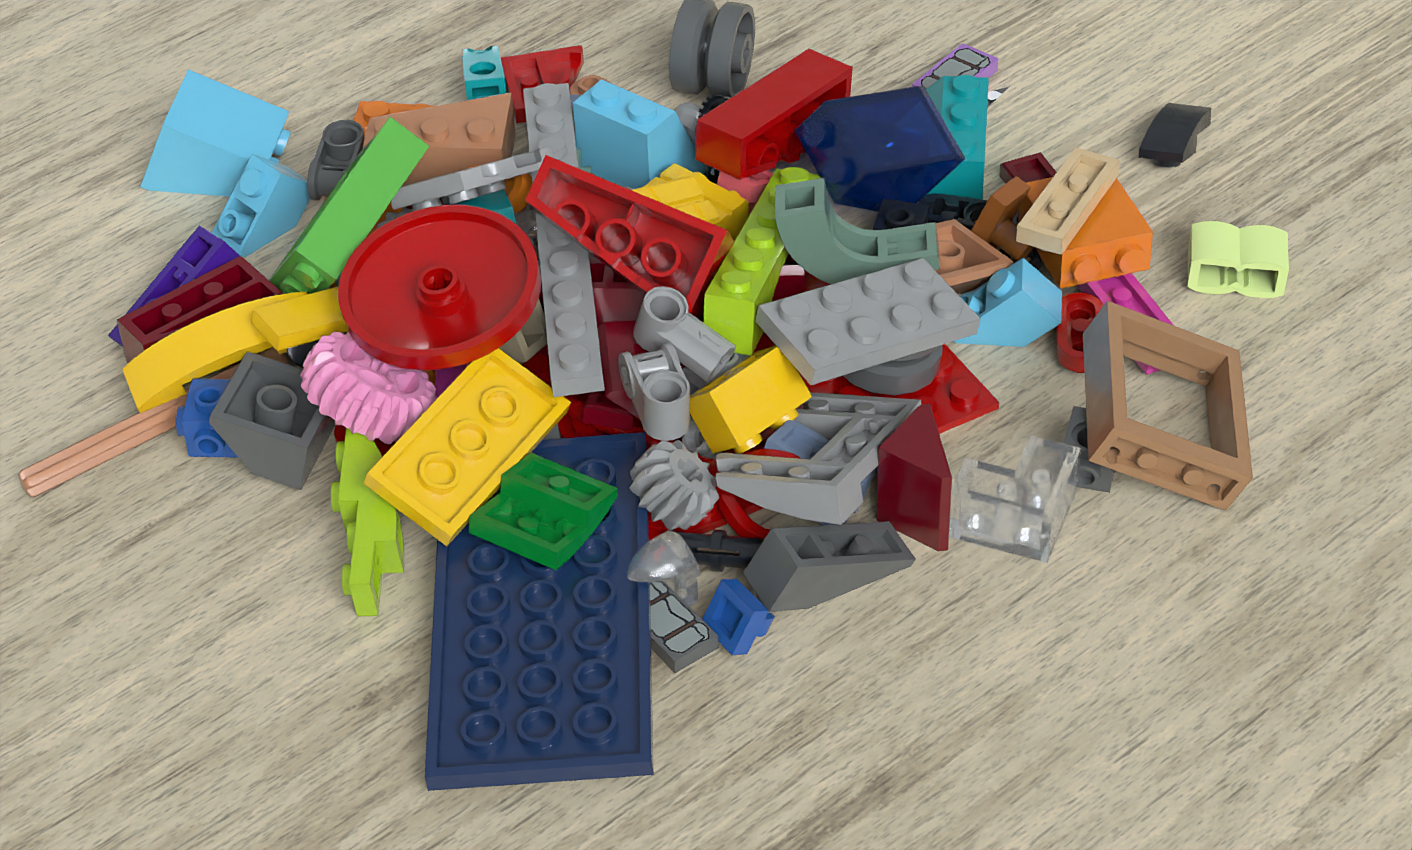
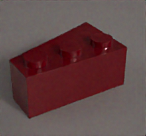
M239 256L117 319L126 361L129 363L158 341L200 319L243 303L284 293L247 260ZM240 360V361H238V362H236V363H233V364H231V365H228V366H226V367L236 365V364L240 363L242 360Z

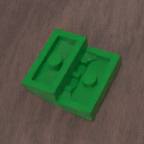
M530 453L501 475L500 493L469 516V533L557 570L579 550L601 523L617 498L618 488Z

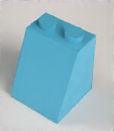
M188 69L162 125L140 187L148 191L230 197L252 154L279 163V159L272 157V153L281 156L291 133L283 129L290 111Z
M602 79L573 102L576 148H581L583 167L591 166L593 175L625 188L629 186L632 189L645 186L655 177L660 178V174L674 163L692 172H700L704 175L706 167L702 162L695 160L696 149L676 111Z

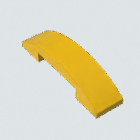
M307 292L270 296L222 310L181 328L143 351L122 368L138 411L143 413L187 394L183 384L242 360L247 351L257 354L273 347L251 323L253 309L307 295ZM287 349L280 350V351H278V353H279V355H280V354H282V353L287 352L288 350H287Z

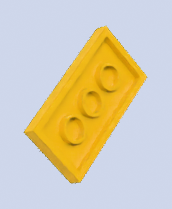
M498 348L490 354L472 361L373 466L367 473L364 484L445 546H448L469 523V516L486 504L501 487V475L529 455L567 413L571 402L564 396L553 397V391L549 385Z

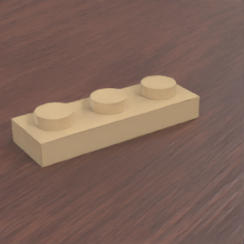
M1075 147L1017 225L1016 241L1037 247L1043 251L1062 255L1117 178L1120 160Z

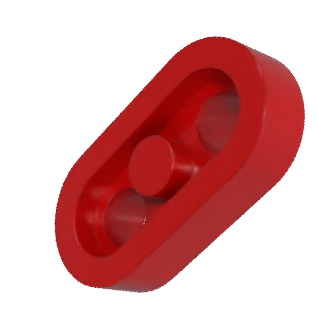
M1071 293L1063 296L1061 324L1055 327L1057 360L1063 367L1076 373H1084L1083 333L1104 305L1100 299L1091 294Z

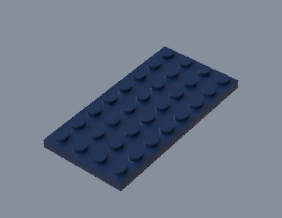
M646 432L542 440L531 452L618 488L617 498L601 523L579 550L557 570L470 534L469 523L448 546H445L437 539L425 759V781L428 791L654 775L649 511L646 508L638 507L641 501L640 497L630 490V486L633 483L630 471L635 466V462L647 451ZM501 487L488 501H490L492 498H494L496 495L500 493Z

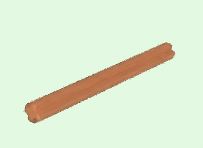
M274 347L257 354L288 364L285 353L279 355ZM240 363L207 379H231ZM190 387L185 389L187 394L143 413L138 412L22 469L18 474L22 488L30 497H36L175 428L178 407L185 406Z

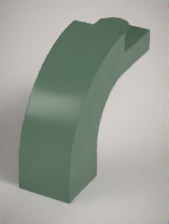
M824 178L775 185V220L781 240L791 257L804 270L829 284H835L924 258L934 270L940 269L939 240L935 222L887 230L863 229L849 224L837 215L831 206Z

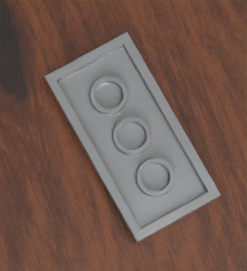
M924 258L759 305L755 319L756 323L810 385L975 335L981 320Z

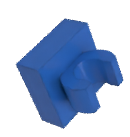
M721 579L702 620L718 635L719 643L731 655L748 654L756 636L762 637L767 634L775 616L772 613H768L769 610L737 579Z

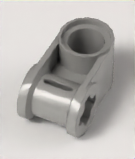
M671 342L663 343L660 350L633 356L628 351L620 353L619 370L623 387L627 396L634 404L645 432L652 438L662 441L675 440L682 437L690 426V386L680 366L674 345Z

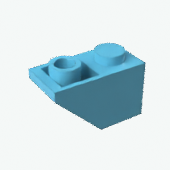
M252 154L212 234L225 241L240 256L247 257L296 227L310 200L307 179L288 166Z
M1022 258L1007 269L998 270L989 281L971 293L967 292L960 296L981 320L977 334L953 342L959 344L1025 347L1061 324L1062 291Z

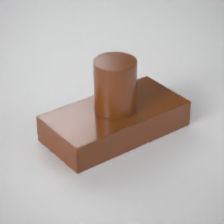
M1017 176L990 196L971 230L995 249L997 247L1002 249L1015 261H1019L1022 258L1025 259L1034 248L1033 246L1016 241L1017 225L1012 220L1031 188Z

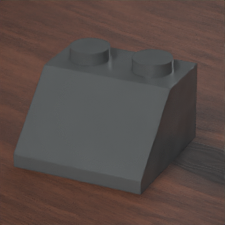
M247 351L209 418V424L253 475L302 490L335 427V420L328 415H321L319 412L320 406L310 403L307 399L308 393L301 388L302 378L300 374L303 369Z

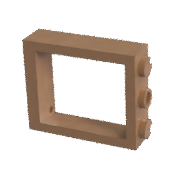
M1106 301L1083 333L1088 461L1227 510L1253 479L1240 351L1113 302ZM1124 356L1206 386L1211 448L1127 418Z

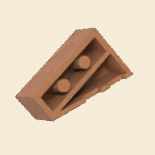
M512 92L370 118L363 144L364 149L388 118L391 117L429 145V148L401 187L464 170L473 165H483L512 157L516 136Z

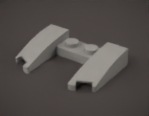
M810 393L812 397L802 403L806 409H796L799 415L794 420L830 441L810 460L719 453L716 455L717 469L721 473H716L717 487L765 509L805 520L842 525L863 503L861 482L878 466L879 446L919 405H922L921 400Z

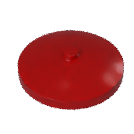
M441 205L416 210L393 219L362 241L354 250L342 271L338 287V301L348 332L358 346L367 354L386 364L400 368L438 370L463 365L482 358L500 348L514 337L528 321L538 302L541 289V273L535 249L530 239L513 221L499 213L480 207Z

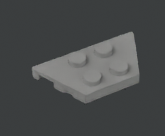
M551 146L403 186L392 199V208L394 210L412 205L413 211L428 207L441 206L439 197H441L443 205L454 204L478 197L477 191L479 195H484L505 189L504 179L539 170L545 155L554 158Z

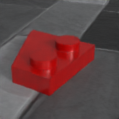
M582 45L501 58L507 93L512 92L516 124L526 122L523 89L534 88L546 83L555 85L569 83L570 90L584 63Z

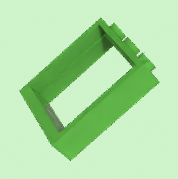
M389 117L348 167L272 274L269 281L284 294L295 292L311 294L328 289L337 280L354 250L367 237L429 148V145Z

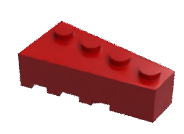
M812 49L805 50L697 119L695 128V160L740 180L773 169L778 161L783 160L787 163L798 161L802 153L810 152L816 155L825 152L826 146L829 144L838 147L839 134L848 126L853 67Z
M545 155L525 199L537 214L644 295L651 289L661 286L679 291L687 300L688 312L699 320L704 312L705 293L728 252L734 245V240L726 229L548 155Z

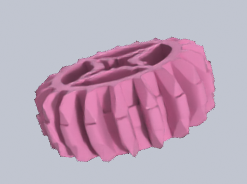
M332 332L330 336H322L319 342L309 351L303 363L304 368L300 374L302 378L301 388L308 393L307 399L310 403L320 406L319 412L321 415L330 416L335 420V425H343L349 428L352 434L355 432L363 434L369 441L379 438L385 444H392L393 441L397 442L437 399L435 396L436 388L428 381L429 376L426 372L400 368L377 360L361 349L349 332L345 335L340 332Z

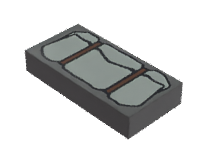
M656 573L651 574V649L674 673H677L718 649V635Z

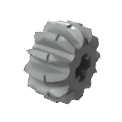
M679 440L673 443L661 441L657 445H652L635 462V466L630 471L633 480L630 490L639 496L641 500L638 507L646 508L651 513L653 522L661 519L665 527L670 531L677 527L687 530L690 526L697 525L713 509L715 502L719 499L715 489L717 486L716 477L708 471L710 464L702 462L698 458L696 449L688 451Z

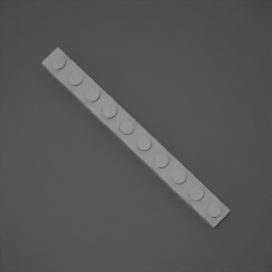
M546 83L534 88L523 89L529 152L551 146L555 159L579 168L569 83L557 85ZM538 170L531 172L532 184L538 173ZM535 212L553 397L605 391L589 252Z

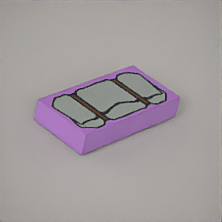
M962 43L912 84L911 97H916L943 76L971 75L974 77L990 78L998 71V58Z

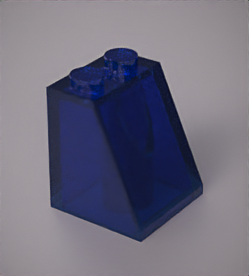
M921 86L827 100L794 130L820 178H824L827 191L834 204L876 212L879 211L883 198L918 203L966 159L925 87Z

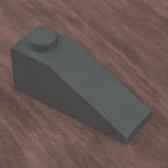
M889 521L771 528L743 574L769 612L812 608L911 567L916 558Z

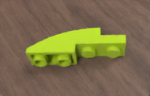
M346 427L345 441H338L336 445V464L338 472H341L340 481H333L331 486L332 509L334 513L341 512L347 533L348 551L352 553L351 564H344L342 568V588L345 596H352L357 617L378 616L383 573H404L402 524L398 509L364 484L367 473L382 458L380 451L374 441H369L365 435L357 432L352 434L350 429Z

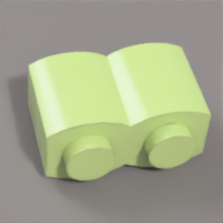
M1203 221L1192 224L1187 250V287L1206 294H1226L1236 291L1249 297L1275 298L1284 295L1289 272L1288 233L1286 231L1267 225H1252L1238 228L1232 224L1219 221Z

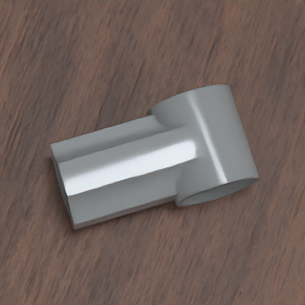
M661 286L651 289L645 295L634 326L633 335L636 342L649 352L660 350L663 343L671 342L676 349L680 363L706 382L713 381L733 356L736 346L689 313L687 300L679 291Z

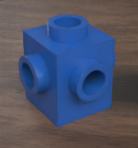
M192 379L185 406L178 407L176 415L178 436L185 437L189 457L239 458L209 424L210 415L231 379Z

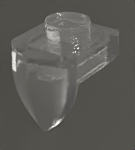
M668 530L648 541L637 551L628 568L627 578L630 581L656 582L663 580L689 607L698 602L697 578L700 576V569L693 553L681 535Z

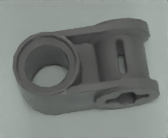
M338 120L325 127L315 158L312 159L308 170L307 188L311 200L318 201L322 196L328 197L348 167L363 150L364 131L362 126L356 121Z

